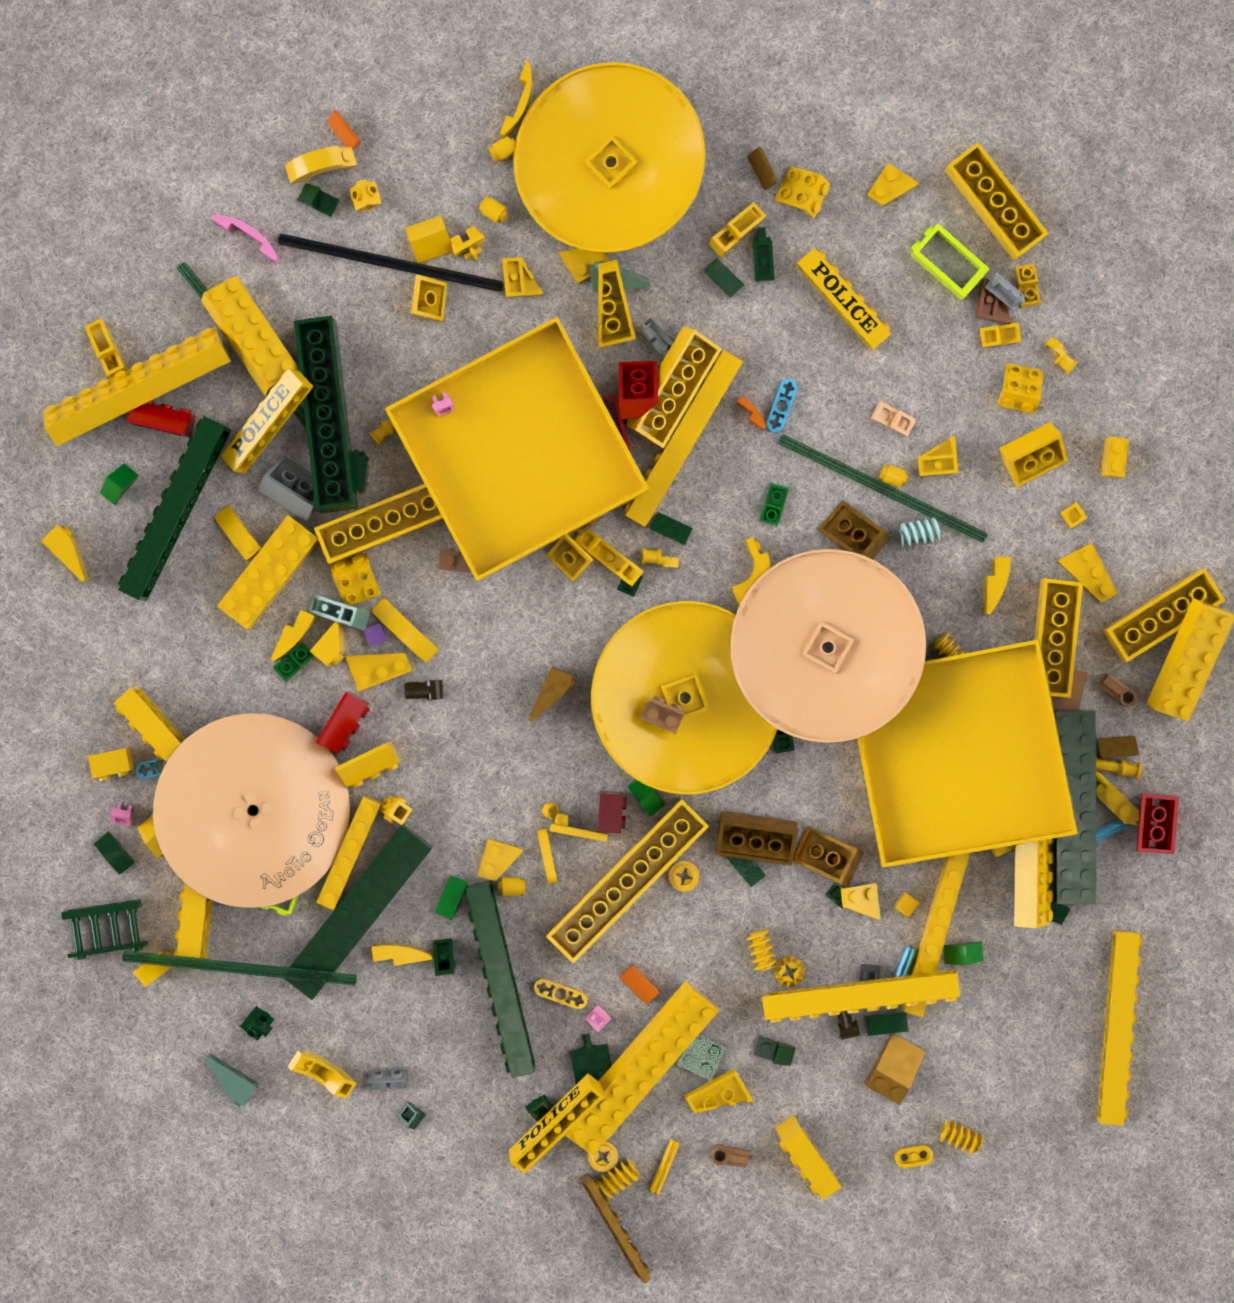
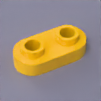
M925 1144L901 1147L896 1150L894 1159L901 1168L922 1166L932 1161L933 1152ZM921 1151L926 1152L924 1157L919 1156ZM902 1154L907 1155L906 1160H901L900 1157Z

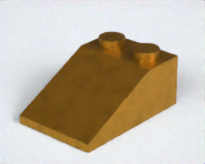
M843 500L818 528L823 535L841 550L854 552L872 560L890 540L886 530Z
M553 666L551 667L529 716V721L532 722L561 698L567 690H572L575 680H572L573 675Z
M808 826L793 857V862L849 887L864 852Z
M892 1033L864 1081L866 1087L901 1105L911 1087L926 1051Z

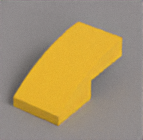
M1019 323L980 328L982 348L1022 342Z

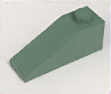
M597 261L590 265L593 293L598 292V264L605 261ZM619 267L624 289L650 287L648 277Z
M316 594L312 595L307 611L365 630L370 616L369 611Z
M210 1053L205 1061L226 1095L231 1098V1102L235 1105L245 1106L259 1083Z

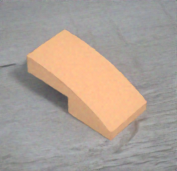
M879 401L871 417L872 420L908 437L916 421L915 418L894 409L882 401Z

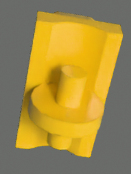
M472 226L466 230L469 240L463 243L459 235L450 239L455 257L469 250L468 253L464 254L466 260L472 256L475 261L479 259L476 254L483 251L481 246L473 248L486 240L483 233H480L475 226Z

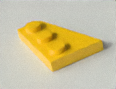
M1092 543L1057 560L1075 579L1083 583L1084 588L1100 603L1118 594Z
M735 1068L685 1094V1099L694 1113L717 1109V1107L724 1105L733 1106L744 1101L747 1103L754 1102Z

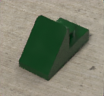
M305 183L297 201L329 217H332L340 201L322 191L320 187Z
M452 938L433 940L435 976L455 974L456 964Z
M759 1036L754 1055L772 1060L774 1064L791 1066L796 1047Z
M545 1094L532 1100L531 1103L525 1106L528 1113L537 1122L553 1108Z

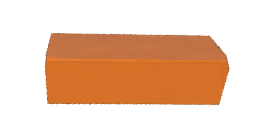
M334 110L327 123L345 146L352 147V150H354L361 142L339 112Z
M634 964L619 977L645 1004L660 993V990Z

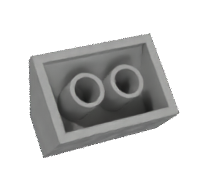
M282 455L264 475L258 491L305 521H308L316 511L312 473Z

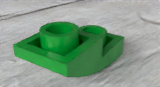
M770 483L760 521L778 526L789 487Z
M302 641L277 663L273 669L287 682L315 655L310 652V649Z
M451 875L435 913L453 920L468 882Z

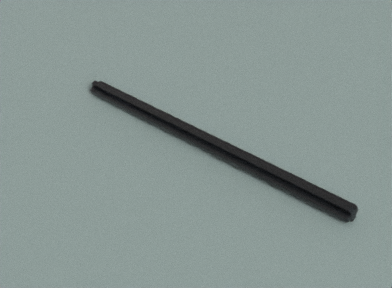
M279 234L278 237L280 245L501 292L503 282L499 280L286 234Z

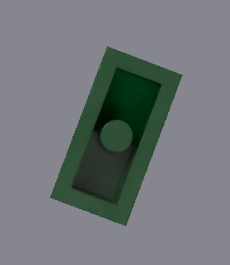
M355 449L352 451L356 488L361 494H364L369 473L367 461L370 459L363 450L359 452Z

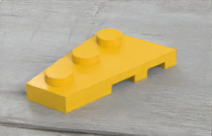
M406 653L345 656L359 692L413 671Z

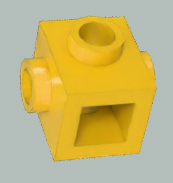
M366 179L356 182L355 186L350 188L351 198L356 211L371 210L382 204L376 181L367 182Z
M389 795L383 800L379 811L384 814L383 819L393 824L395 821L403 825L413 809L406 805L407 801L397 795L395 798Z

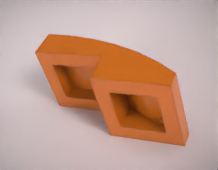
M741 395L736 404L752 414L748 419L750 423L764 431L767 426L761 414L753 404Z

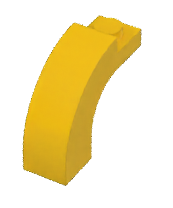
M338 145L314 150L296 157L288 162L285 168L290 184L309 181L314 176L323 172L354 168L357 163L352 147L339 148Z
M753 537L745 540L753 560L752 574L745 582L731 587L738 605L741 604L744 596L757 579L770 569L768 552L760 554L761 546L758 540H754Z
M297 1051L288 1065L291 1071L317 1080L333 1095L347 1099L357 1084L346 1072L310 1051Z

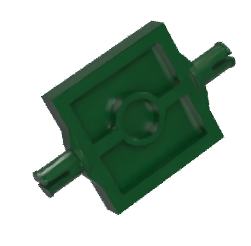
M590 1033L587 1034V1039L585 1034L582 1035L584 1046L570 1051L575 1084L587 1074H590L599 1081L611 1067L608 1044H592Z

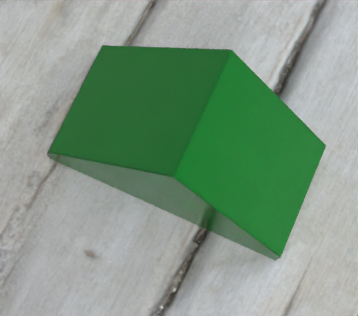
M123 464L107 476L100 494L115 505L139 475L126 464Z
M638 780L633 781L627 786L650 817L665 806L652 787Z
M982 941L944 945L945 964L970 965L984 961Z

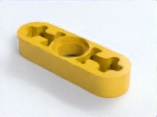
M547 828L539 829L537 833L548 884L558 883Z
M540 978L534 984V991L538 996L575 1009H582L587 1004V996L582 991L546 978ZM544 982L546 983L545 986L550 989L551 985H554L552 996L548 995L550 992L548 990L540 992V988L537 985H541ZM559 988L566 991V996L562 999L555 996V991ZM569 991L573 992L572 997L577 998L578 995H581L584 1002L579 1003V1005H576V1001L570 999V1002H566L569 997Z

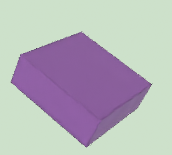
M382 623L372 625L363 630L369 647L388 641Z

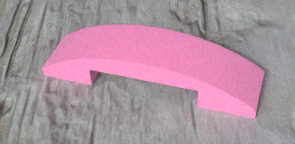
M213 215L211 217L216 224L231 232L235 226L261 243L262 246L259 251L277 264L279 263L280 259L274 248L253 227L227 216Z

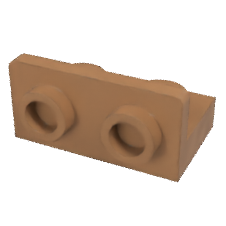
M655 695L654 698L649 697L640 719L676 734L681 720L686 712L682 711L683 707L674 703L671 706L665 704V699Z

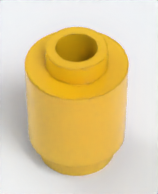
M506 136L491 144L492 147L488 148L493 160L501 162L514 155L515 140L513 137L509 139Z
M485 197L479 206L482 214L496 224L499 222L503 223L508 216V208L494 198Z
M884 464L879 474V479H882L884 483L900 488L901 485L905 486L909 475L902 468L891 464Z
M502 877V881H498V893H502V897L525 894V879H520V877Z

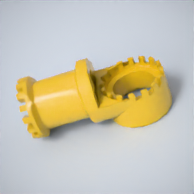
M1051 337L1044 345L1045 348L1049 347L1054 351L1053 355L1057 356L1053 363L1062 367L1067 375L1078 365L1079 361H1074L1067 355L1063 344L1054 337Z
M642 547L641 565L653 563L661 567L679 568V557H661L662 549L646 550V548Z

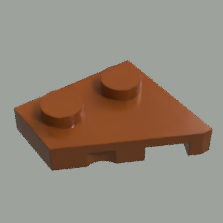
M982 279L975 318L1012 324L1013 319L1012 317L1010 318L1007 305L985 288L990 280Z

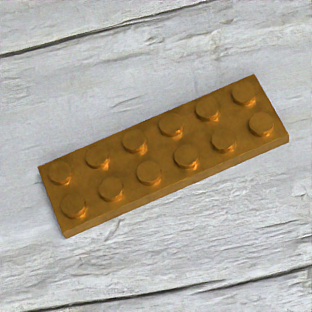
M586 1174L579 1177L636 1277L645 1284L651 1280L648 1275L650 1270L646 1263L638 1258L641 1255L636 1246H633L628 1241L631 1237L626 1229L619 1225L621 1220L616 1212H613L612 1209L610 1210L611 1203L606 1196L600 1193L601 1186L598 1181Z

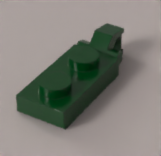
M758 227V238H753L752 243L755 282L774 281L771 237H766V227Z

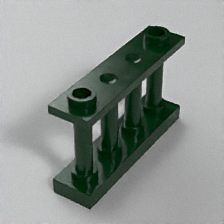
M141 899L61 912L62 920L69 919V922H71L75 951L67 954L68 958L74 957L75 960L86 959V955L125 949H131L132 952L143 950L148 941H140L136 918L137 909L142 907ZM118 911H126V914H128L132 943L121 944L117 921ZM106 913L107 917L109 916L113 946L102 947L98 918L100 917L99 914ZM87 916L91 923L94 949L83 950L79 921L81 920L80 917Z

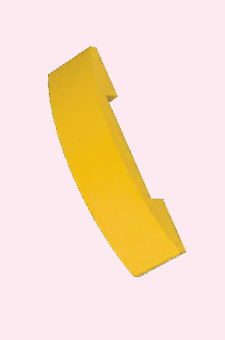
M526 61L520 76V84L525 85L514 118L507 115L500 131L501 138L509 136L515 130L529 106L532 94V71L528 61Z
M590 529L581 536L579 534L574 540L630 586H633L644 572Z
M385 597L371 610L391 632L425 663L440 650Z

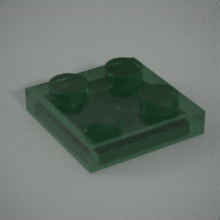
M700 1033L681 1054L676 1065L711 1081L727 1046Z

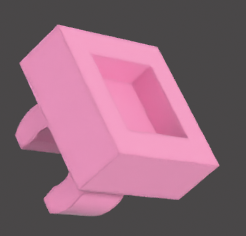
M443 392L444 399L442 401H438L436 395L433 396L435 403L432 406L437 417L456 410L446 392Z
M122 803L117 805V809L113 808L110 814L112 823L131 827L133 822L132 805H129L126 811L122 810Z
M597 1005L584 1019L599 1032L611 1020V1017Z

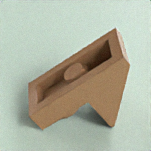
M440 550L439 570L472 573L461 552Z

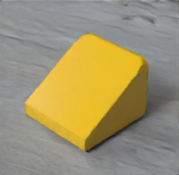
M904 891L893 907L909 918L920 903Z

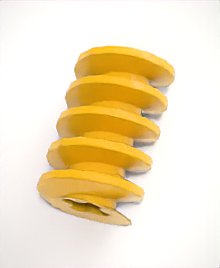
M950 632L941 634L930 643L935 644L932 651L939 649L937 657L944 656L945 658L964 654V650L957 651L960 646L959 644L952 645L955 641L954 638L947 639Z
M769 929L752 931L749 933L751 936L746 938V941L753 942L748 948L754 949L750 956H756L752 963H758V966L753 968L754 971H765L777 967L773 965L776 963V959L770 958L774 955V951L769 950L773 946L771 943H767L771 940L770 936L766 935Z
M948 1118L940 1132V1142L947 1138L948 1146L952 1142H954L955 1149L961 1145V1152L968 1148V1155H971L973 1151L977 1153L983 1142V1134L977 1135V1132L974 1130L970 1132L968 1127L963 1129L962 1124L956 1126V1122H949Z
M627 1158L628 1165L621 1162V1170L615 1166L614 1174L608 1171V1178L601 1175L602 1182L597 1180L602 1191L609 1199L613 1198L612 1192L616 1195L619 1194V1188L625 1190V1183L631 1186L632 1180L635 1182L639 1181L638 1175L640 1176L631 1159Z

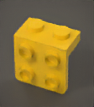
M791 166L785 175L775 200L778 203L801 209L808 217L815 219L821 209L823 199L829 191L830 183L821 174Z
M1010 363L1006 364L1003 389L998 398L997 406L1035 414L1041 401L1043 371Z
M367 553L363 555L358 554L351 559L338 561L331 565L332 577L344 604L352 606L380 596L381 591L372 572Z

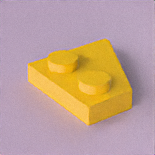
M888 163L867 194V197L884 206L907 191L917 187L919 183Z
M579 249L558 252L578 284L591 277V264L597 261H609L605 253H593Z
M522 257L502 259L506 298L543 295L542 289L537 285L534 276L526 267L527 265Z
M952 436L917 458L919 477L958 473L955 436Z
M488 839L477 876L496 881L518 858L523 849Z
M877 883L841 888L843 908L866 915L874 920H881Z

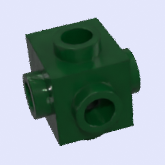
M256 1005L240 1027L250 1037L258 1041L262 1035L266 1037L273 1029L270 1025L274 1019L268 1012L263 1011Z

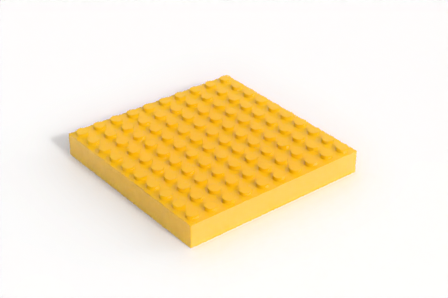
M558 316L385 408L477 582L649 491L646 481ZM443 392H446L456 410L437 417L432 406L435 403L433 396L436 395L438 401H442L444 399Z
M1039 639L925 661L920 681L904 708L891 721L878 730L857 738L882 868L1078 834Z

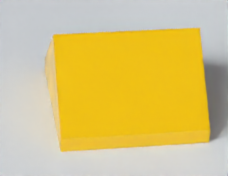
M441 215L405 228L417 263H423L453 252V247Z
M416 275L411 310L412 316L414 318L443 321L448 283Z
M568 534L560 538L546 555L573 582L594 561Z

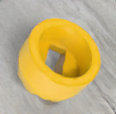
M550 802L545 803L542 814L550 819L555 818L559 811L558 806Z

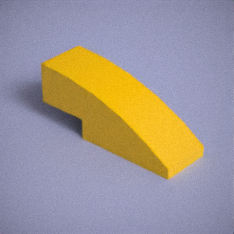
M753 202L713 236L708 245L721 258L765 219L766 215Z
M100 318L84 326L107 377L111 378L119 371L128 370L103 319Z
M993 557L992 576H985L984 615L992 613L1003 595L1009 577L1011 557Z
M300 610L294 626L285 625L270 660L278 661L294 649L309 632L317 616Z
M381 943L371 946L374 962L393 959L394 966L432 960L434 957L432 952L407 944Z

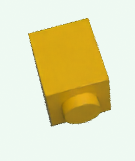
M228 505L215 515L214 518L246 561H251L263 546Z
M56 525L41 542L82 582H87L89 578L76 540L72 536V530L66 525L64 527Z
M163 949L133 973L147 987L174 966L173 960L175 959H173V955L169 951L165 952Z

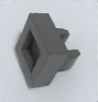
M861 964L859 981L879 979L881 966Z

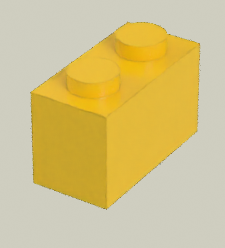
M1117 437L1105 439L1101 477L1116 479L1125 477L1129 439Z
M130 747L88 756L92 778L99 777V781L111 779L110 775L118 774V777L130 775L129 771L134 770Z

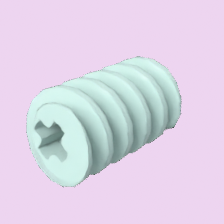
M931 518L930 523L927 519H924L922 524L917 520L915 526L912 521L908 522L907 526L905 523H901L900 529H898L901 547L904 546V541L907 542L908 546H911L912 540L915 541L916 545H919V539H922L924 544H926L927 538L934 542L936 536L940 541V529L935 518Z

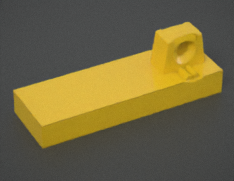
M557 813L555 821L551 823L550 831L607 842L608 833L569 826V815Z

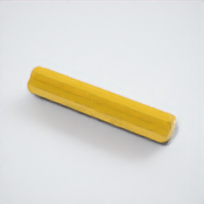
M674 1139L669 1141L653 1179L650 1192L656 1195L661 1191L680 1144Z

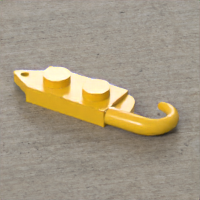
M1096 771V780L1100 783L1096 790L1097 797L1125 824L1138 826L1136 821H1139V810L1100 772Z

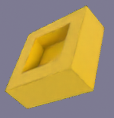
M1077 502L1060 513L1070 529L1087 519V516Z

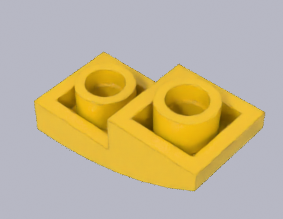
M1035 264L1015 267L1018 290L1025 295L1024 299H1026L1021 308L1040 305L1041 300L1037 286L1038 277Z

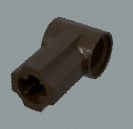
M443 680L405 683V698L443 699Z
M847 1010L841 1011L837 1015L839 1022L837 1025L839 1026L841 1040L860 1036L859 1026L854 1013L848 1014Z

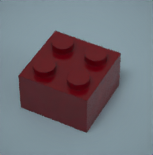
M600 791L598 832L621 834V829H625L626 816H622V810H626L627 797H623V792Z

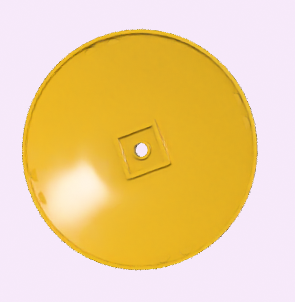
M610 62L589 65L574 70L556 80L539 95L527 111L515 142V181L521 199L530 215L539 226L558 241L576 249L593 253L629 251L642 247L664 235L677 224L690 208L698 193L704 174L706 159L704 135L700 121L688 99L672 82L660 74L628 63ZM609 159H616L615 166L608 167L606 165Z
M678 601L658 605L643 611L625 623L612 636L602 651L595 667L591 687V709L594 724L608 754L627 774L639 782L668 793H706L721 789L742 778L755 767L768 751L778 729L769 724L755 711L738 685L733 670L730 648L731 632L736 616L734 613L716 605L695 601ZM683 692L688 693L690 696V700L686 704L680 701V695ZM655 695L665 699V704L671 706L674 703L683 707L682 711L686 712V714L683 716L676 734L640 719L649 697L654 698Z

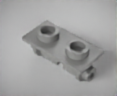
M997 272L985 286L987 290L1013 311L1026 300L1023 293Z
M650 317L638 328L640 330L639 333L643 334L648 341L652 340V345L659 352V355L662 354L665 357L674 341Z
M396 1068L391 1071H382L380 1069L369 1071L367 1084L369 1083V1088L373 1090L387 1089V1083H390V1089H404V1087L408 1086V1080L406 1079L407 1070Z

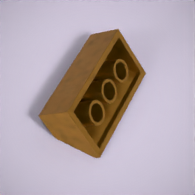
M721 811L716 855L792 866L798 834V823L791 820Z

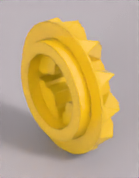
M679 861L670 869L669 881L678 891H690L699 882V871L691 862ZM685 868H687V875L692 877V879H685L683 884H681V877L676 875V873H683Z
M786 956L776 963L777 967L774 968V975L781 985L787 987L797 986L803 980L805 969L798 958ZM786 964L788 967H790V969H795V971H793L794 979H792L789 975H784V973L787 971L785 966Z
M607 1141L599 1149L602 1153L608 1152L606 1155L607 1161L604 1159L598 1160L600 1156L598 1151L594 1156L588 1153L590 1166L599 1172L610 1171L618 1161L617 1149Z

